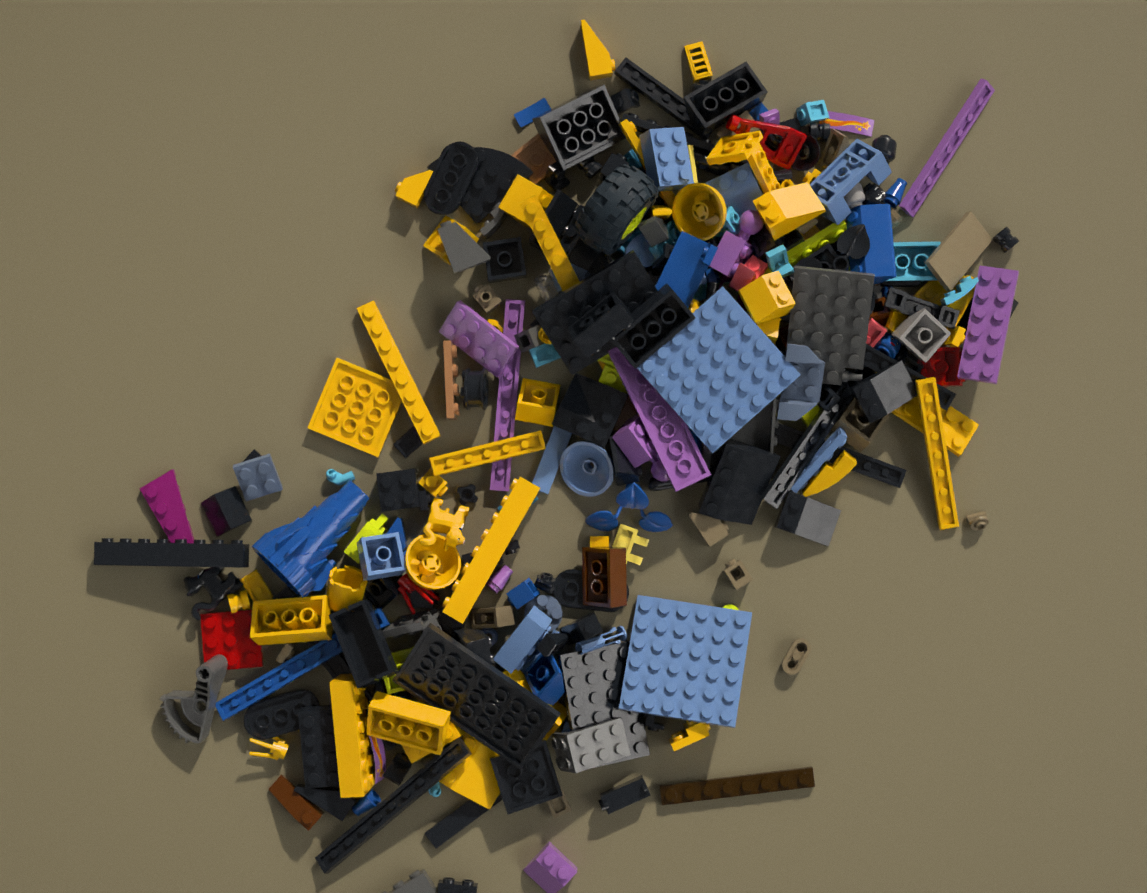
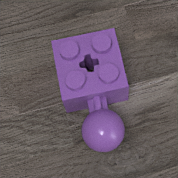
M747 210L740 216L739 226L741 230L738 236L728 231L724 233L717 246L718 249L710 267L733 278L740 263L745 264L753 255V246L747 241L751 235L757 234L763 228L764 222L758 211Z
M638 414L631 417L612 438L634 468L650 460L652 462L651 473L653 477L658 481H668L669 478Z

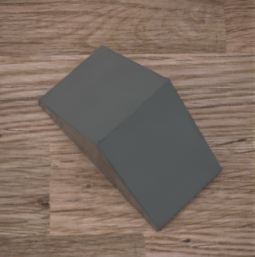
M653 216L638 225V228L651 247L669 239L667 222L664 219Z

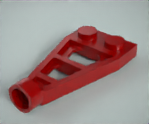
M733 114L730 116L726 129L736 134L748 133L752 127L762 129L764 131L762 134L763 138L759 143L766 154V158L787 170L791 168L807 138L806 134L788 126L742 119ZM769 134H777L783 137L776 151H772L765 145V140Z

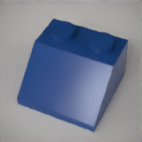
M540 653L523 674L532 693L547 704L554 705L565 693L562 673L553 655L544 657Z

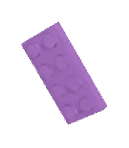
M461 300L456 302L439 330L442 335L451 340L452 343L497 378L502 375L519 348L516 343Z

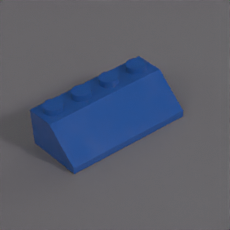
M890 204L859 205L850 209L851 213L846 217L847 229L864 224L870 240V249L866 256L860 259H853L849 255L850 271L875 274L874 285L895 278L896 266Z

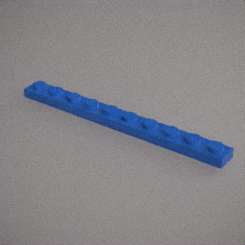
M377 608L374 610L381 629L389 626L390 624L382 609ZM336 633L332 635V640H322L216 702L215 707L222 720L225 721L252 704L341 654L343 650Z

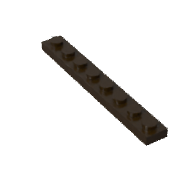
M804 767L659 786L663 806L815 787L813 767Z

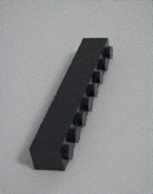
M102 538L101 542H94V565L249 567V544H243V540H231V544H224V540H212V544H206V540L195 539L194 543H187V539H175V543H169V539H157V543H150V539H138V542H132V539L120 538V542H113V538Z

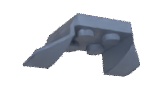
M788 344L785 361L790 362L801 375L781 392L777 419L797 421L820 401L825 362L820 360L806 345Z

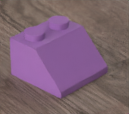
M549 841L523 871L547 893H556L577 873V867Z

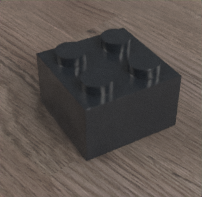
M521 237L483 243V249L491 259L486 262L489 283L527 278Z
M417 469L376 474L381 512L420 507Z

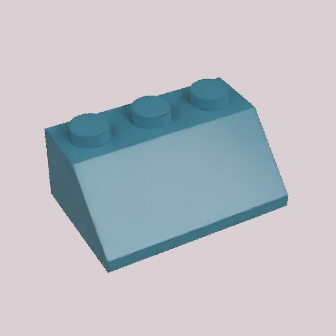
M893 242L896 277L886 281H938L926 266L925 261L941 242Z

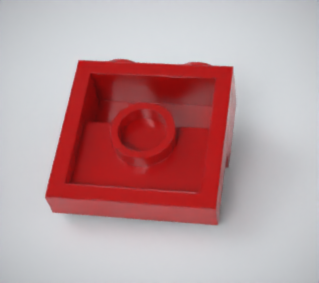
M938 348L926 363L923 362L924 368L921 370V375L927 378L935 377L936 383L943 387L963 386V382H966V380L957 377L962 348Z

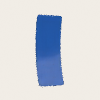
M543 98L515 113L514 117L519 126L523 127L533 122L532 118L551 108L546 99Z

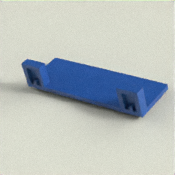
M682 231L655 286L656 289L659 290L667 283L687 308H689L718 247Z

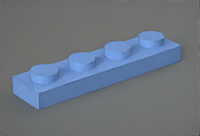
M839 426L815 452L792 486L791 490L797 493L799 489H804L810 477L817 475L821 465L825 461L828 462L833 457V452L846 443L847 435L844 429Z

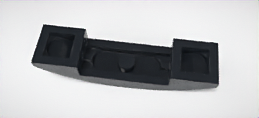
M889 287L884 303L885 307L909 317L925 308L945 328L955 329L960 312L944 305H937L908 295V293Z

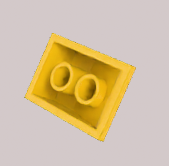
M808 182L772 190L753 200L756 210L759 212L774 240L826 212Z

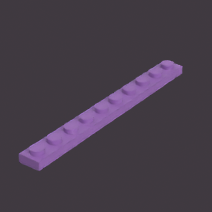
M506 299L503 334L517 344L514 335L523 332L525 301ZM520 348L517 349L499 377L494 442L514 437L521 357ZM512 458L492 462L490 490L509 492Z

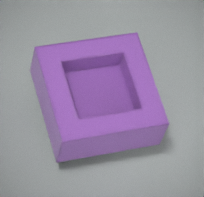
M772 109L759 114V122L780 125L779 111Z

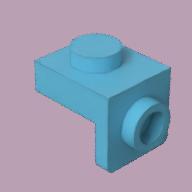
M784 245L766 252L768 267L771 272L779 271L782 278L794 273V268L789 263L787 250Z

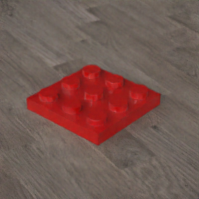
M252 609L239 610L236 613L227 611L200 614L204 663L213 656L221 654L228 661L227 670L263 667L262 645L256 644L250 638Z

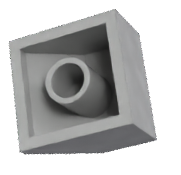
M923 308L903 320L891 335L917 359L926 363L951 335V332Z

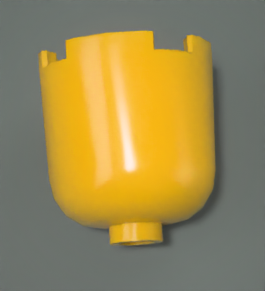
M345 565L342 569L334 567L330 571L326 595L328 596L332 611L337 612L344 608L349 609L348 606L363 600L367 581L363 580L361 569Z

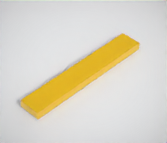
M540 430L431 457L429 460L433 476L435 477L544 450L546 447L542 431Z

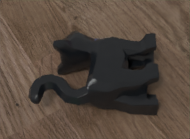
M209 567L197 576L185 577L184 583L188 592L187 596H194L204 586L212 598L210 603L200 602L192 607L191 615L195 620H201L200 610L212 611L228 594L236 593L243 587V583L233 572H230L228 578L224 581L219 576L224 567Z

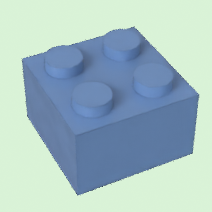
M399 532L362 537L356 543L364 581L399 576L406 571Z

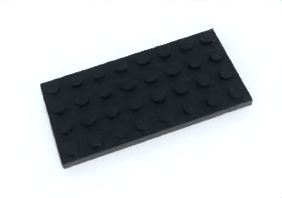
M432 623L427 626L399 669V673L392 680L426 705L451 711L450 721L520 770L561 714Z

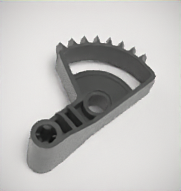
M221 654L213 656L197 668L195 691L173 690L168 694L162 695L160 698L163 701L160 707L165 709L162 711V714L167 716L164 721H169L170 725L168 728L173 727V734L178 733L179 739L185 738V743L191 741L199 744L209 736L217 696L228 666L226 657ZM174 699H181L180 703L184 715L191 723L201 727L200 733L192 730L182 721L176 710Z

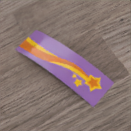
M828 111L829 118L819 121V125L823 123L830 124V129L872 137L875 120Z
M369 736L374 754L376 784L385 778L383 777L386 771L385 749L382 739Z

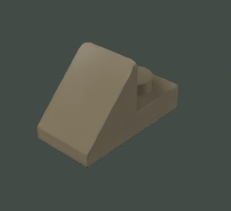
M831 129L819 165L827 168L850 146L847 136L835 129Z

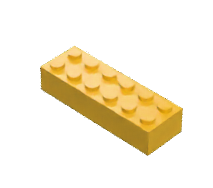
M352 673L340 674L329 682L340 797H364L375 785V774L372 773L371 767L373 766L374 758L370 754L371 742L369 736L366 735L368 718L366 713L368 699L365 697L364 691L366 687L357 688Z

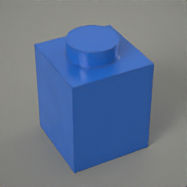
M527 578L506 594L509 603L515 606L516 609H519L540 594L531 579Z

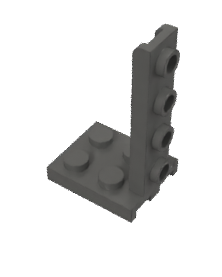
M437 607L416 612L415 614L399 616L382 631L384 637L396 639L406 633L413 635L420 630L424 632L430 623L442 630L436 619L440 615L439 609Z

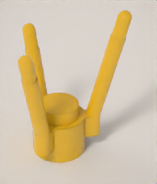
M279 737L272 738L277 741L273 742L272 745L250 738V742L271 749L270 753L272 754L249 752V755L278 760V758L284 759L289 745L285 744V740Z

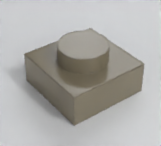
M287 643L276 660L284 663L286 660L292 659L296 653L293 651L296 646L292 643Z

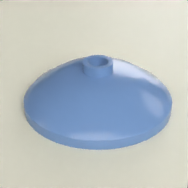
M587 440L577 441L565 449L560 459V472L564 482L572 491L579 495L587 497L598 496L604 493L613 482L615 470L612 458L598 444Z

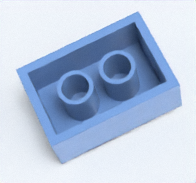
M684 127L649 129L640 135L646 175L654 181L658 192L681 190L686 185L694 183Z
M533 606L495 655L494 661L510 674L515 669L519 671L526 659L531 656L546 633L552 628L549 626L552 619L536 606Z

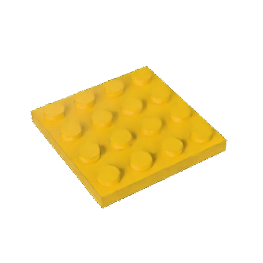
M336 358L307 428L379 457L402 401L391 379Z

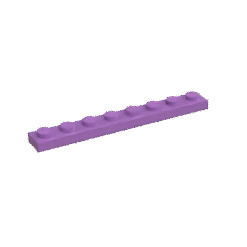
M982 78L979 80L900 203L899 207L908 216H915L994 93V88L987 80Z

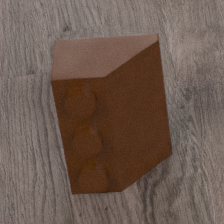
M582 547L583 605L607 608L627 606L626 548Z

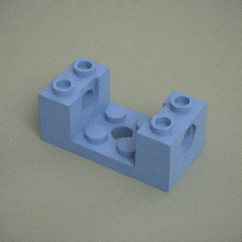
M856 139L810 184L826 210L821 215L839 225L851 213L844 196L863 177L866 176L873 183L880 185L892 171L881 151Z

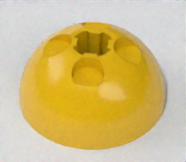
M693 183L686 185L677 193L673 202L672 213L674 222L680 232L684 231L700 240L706 241L717 235L723 228L727 216V207L724 198L715 188L703 183Z
M425 534L416 537L408 546L404 557L406 572L409 578L419 587L428 590H439L449 586L456 580L461 569V559L457 548L448 547L447 551H444L445 537L439 534H435L436 542L431 546L420 544L419 540L421 538L429 539Z

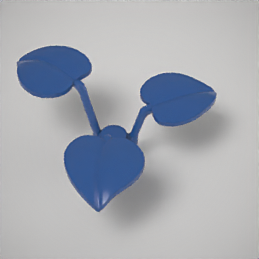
M635 482L627 484L625 490L617 495L616 501L620 506L615 515L610 511H598L585 519L589 526L597 530L611 531L618 527V520L616 519L624 507L640 509L643 518L639 520V525L646 531L662 532L673 526L671 519L662 512L654 511L649 512L647 515L644 513L643 509L649 505V499L641 489V486Z

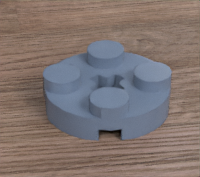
M538 595L527 603L524 617L533 606H536L539 610H548L547 615L552 619L549 624L552 628L549 632L556 629L561 623L562 608L554 597Z

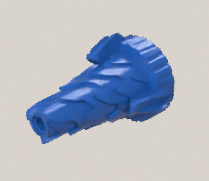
M349 480L337 493L330 495L318 507H312L302 518L298 517L292 523L265 533L252 546V549L298 596L303 598L311 591H320L326 584L330 571L336 564L334 560L327 559L326 557L338 546L337 542L350 530V525L366 506L369 497Z

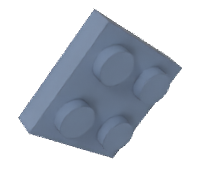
M270 454L233 465L246 501L283 490Z

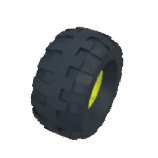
M624 164L614 169L598 186L581 210L575 222V229L579 233V238L598 253L603 252L609 255L616 252L638 228L639 223L644 220L658 197V188L654 185V181L635 166L630 167Z

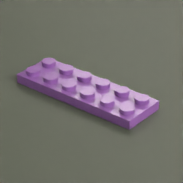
M979 266L977 276L979 281L975 286L957 375L959 379L997 384L1019 271Z

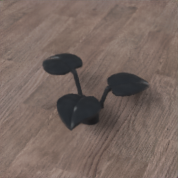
M864 224L853 226L840 235L837 241V250L846 255L836 257L833 265H830L827 269L848 271L849 255L853 259H860L867 255L870 249V240ZM814 257L804 258L795 265L822 268L821 262ZM792 273L789 277L794 281V273ZM874 292L872 293L870 315L875 307Z

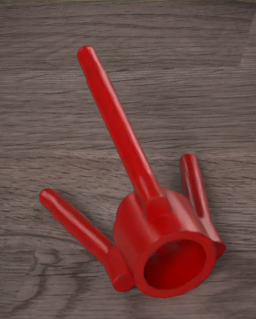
M407 573L397 582L400 585L398 591L404 597L412 614H415V610L406 591L411 593L416 590L430 604L434 602L424 592L436 601L440 600L432 591L416 585Z

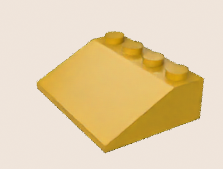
M465 732L462 739L472 754L439 782L490 810L500 794L490 761L491 757L498 754Z

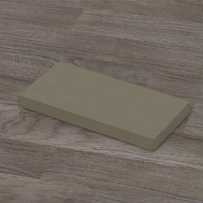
M971 211L966 212L925 261V264L946 292L951 291L991 243L992 238Z

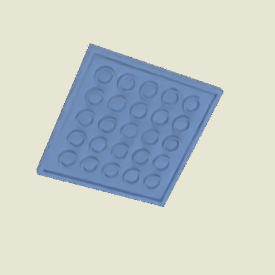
M723 286L692 313L696 317L692 322L637 367L640 373L711 453H714L801 375L790 362L785 361L786 357Z
M638 595L619 710L735 728L752 612Z

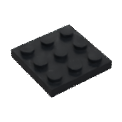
M545 739L540 742L521 770L500 755L490 758L507 815L563 796Z

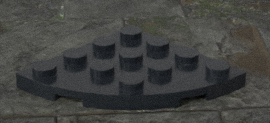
M473 147L478 154L479 165L460 206L476 224H479L493 210L492 208L503 200L517 174L528 179L534 172L523 162L505 152L491 148ZM438 159L433 161L427 168L433 171Z

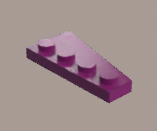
M172 469L139 488L170 542L175 543V539H187V543H194V536L186 515V508L182 501L175 470Z

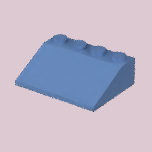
M749 163L704 183L715 188L724 198L726 207L732 206L739 217L747 210H756L753 200L764 195ZM738 225L736 231L733 232L732 234H734V235L739 234V232H740V230H741V228H740L739 225Z

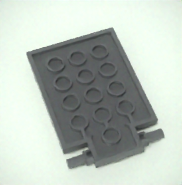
M795 266L792 297L796 304L790 310L787 346L788 344L806 345L820 360L825 362L822 381L824 384L841 385L842 382L848 381L862 382V374L849 373V371L843 370V367L863 370L875 274Z

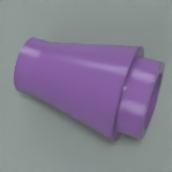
M504 565L490 576L486 585L495 593L502 591L513 571Z

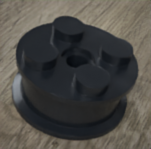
M470 368L463 370L462 381L464 382V387H461L460 396L463 399L464 408L470 410L471 407H482L483 410H486L489 398L487 369L471 371Z

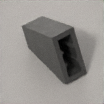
M451 221L440 224V228L437 230L454 274L491 260L490 256L456 222L451 223Z

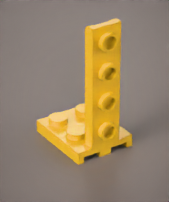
M761 131L723 136L706 158L709 165H722L727 162L736 163L741 160H748L764 194L772 190L781 189L780 183L777 181L773 169L766 158V154L759 143L763 138Z

